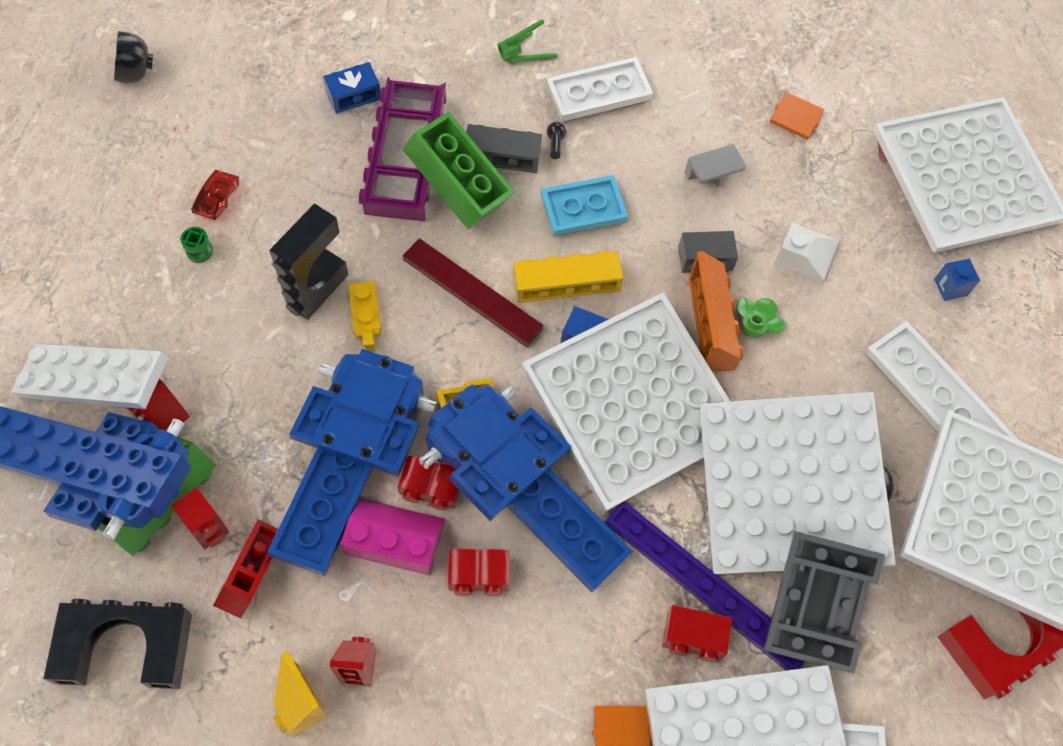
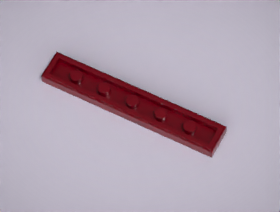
M419 238L402 255L406 263L526 348L543 330L542 323Z

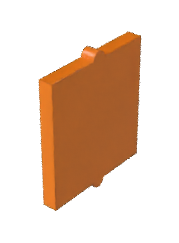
M786 92L780 104H776V110L770 119V123L808 140L813 129L818 127V121L824 109Z
M594 706L595 729L592 730V735L595 736V746H650L651 731L647 706Z

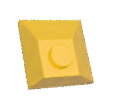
M287 650L281 655L274 699V707L278 714L273 716L282 733L288 731L291 736L295 737L327 715L299 665Z

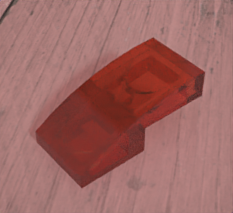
M215 169L198 193L191 212L216 220L228 207L227 198L239 186V176Z

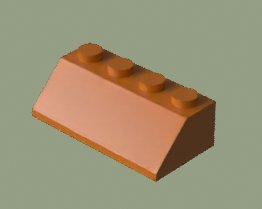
M698 251L689 276V284L700 353L712 372L732 371L736 369L739 361L743 359V347L741 344H738L737 340L739 324L733 317L735 301L729 294L731 278L729 274H726L724 263L704 251Z

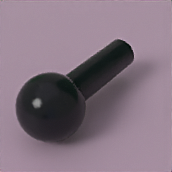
M552 122L547 127V136L551 139L550 156L552 159L560 158L561 140L566 135V128L560 122Z

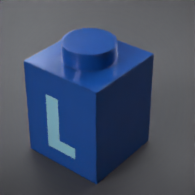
M970 258L946 263L934 278L944 301L968 296L980 282Z

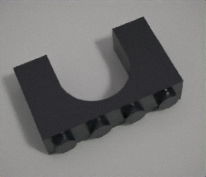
M315 203L269 250L273 261L272 266L276 270L277 281L280 283L281 293L286 301V308L293 315H301L307 320L348 276L346 261L326 249L340 233L337 217Z
M72 599L71 603H59L43 679L54 685L86 686L92 652L99 638L116 626L130 624L140 627L146 638V653L140 683L148 688L180 689L192 614L186 608H183V604L167 602L164 604V607L153 606L152 603L145 601H135L133 606L122 605V602L116 600H103L102 604H91V601L86 599Z

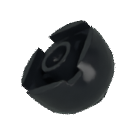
M118 31L114 80L124 83L140 81L145 76L147 69H152L153 54H148L147 44L139 36L129 32Z

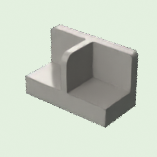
M731 144L689 157L685 174L688 180L696 177L700 183L713 180L716 187H720L725 176L744 171L746 164L735 145Z

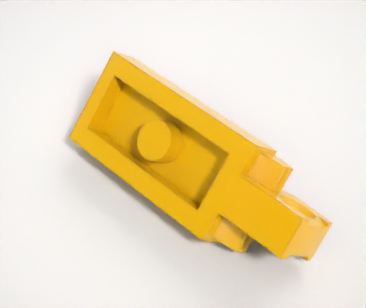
M375 281L348 284L354 335L356 339L363 338L364 350L374 352L376 351L374 337L381 336Z

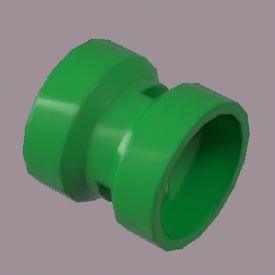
M190 227L181 234V244L190 261L202 263L210 259L213 254V248L204 229Z

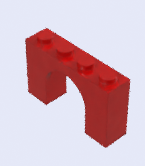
M1019 611L1030 631V644L1028 650L1022 656L1008 654L999 649L972 615L959 621L937 637L983 699L994 695L997 699H1000L1014 690L1011 686L1013 682L1019 680L1020 683H1023L1034 676L1036 672L1033 668L1041 664L1042 667H1045L1059 658L1056 652L1061 648L1063 649V631Z

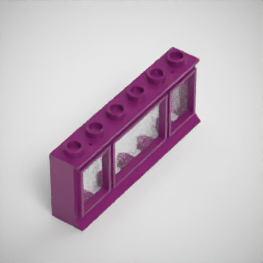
M387 77L386 87H382L380 92L382 106L377 107L376 111L378 125L377 127L374 126L372 130V142L374 144L373 147L368 149V162L370 164L369 168L365 167L363 173L365 188L360 189L359 204H363L364 215L425 222L426 201H429V182L404 153L402 148L413 133L444 115L443 104H446L447 101L446 82L437 86L394 81Z

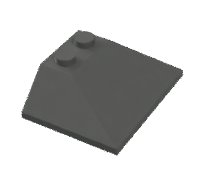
M794 531L763 649L822 666L829 665L830 668L854 674L862 646L855 639L869 583L878 585L885 554Z

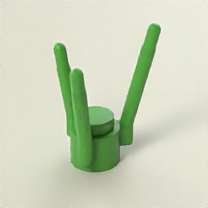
M542 19L514 36L497 43L502 60L510 59L511 64L519 61L558 57V53L518 56V53H521L519 42L533 35L532 31L544 24V20Z

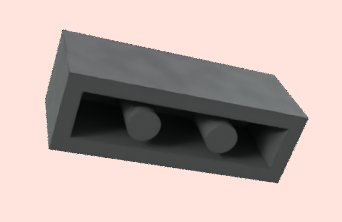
M467 125L466 133L495 168L537 173L542 134L531 131L523 132L507 128L487 127L484 125Z

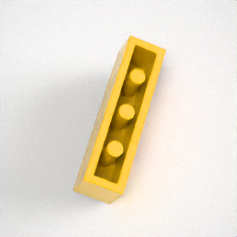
M600 251L595 254L586 255L578 253L559 258L551 256L541 260L524 259L513 263V281L517 303L621 291L624 279L618 251Z

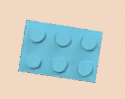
M614 175L541 189L540 195L553 237L626 223L628 220Z

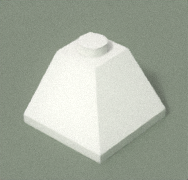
M791 222L774 264L823 283L840 240Z

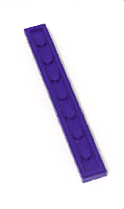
M625 501L620 503L605 520L604 523L612 531L712 612L732 618L731 627L785 671L802 667L805 662L803 660L763 649L771 621L767 614L717 574H714L713 571Z

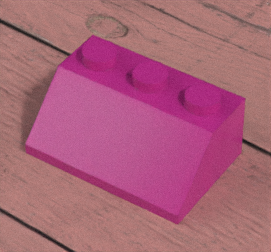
M361 498L349 516L340 545L344 555L430 576L445 519Z

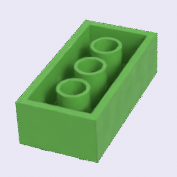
M449 111L413 133L402 148L404 153L468 230L501 207L515 193Z

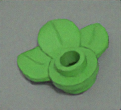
M742 297L737 303L736 312L743 319L742 330L748 337L759 338L766 332L776 334L781 332L786 326L784 320L776 317L778 307L771 299L762 298L753 303Z

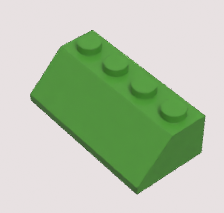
M180 437L177 438L180 439L181 443L189 451L187 462L192 468L180 486L178 496L171 501L170 505L194 488L207 482L212 476L213 469L217 466L193 442ZM169 505L161 519L153 517L143 528L122 525L112 541L134 556L137 552L143 551L148 546L150 538L158 529L164 528L170 522L171 515L175 511ZM105 516L98 530L104 532L111 519Z

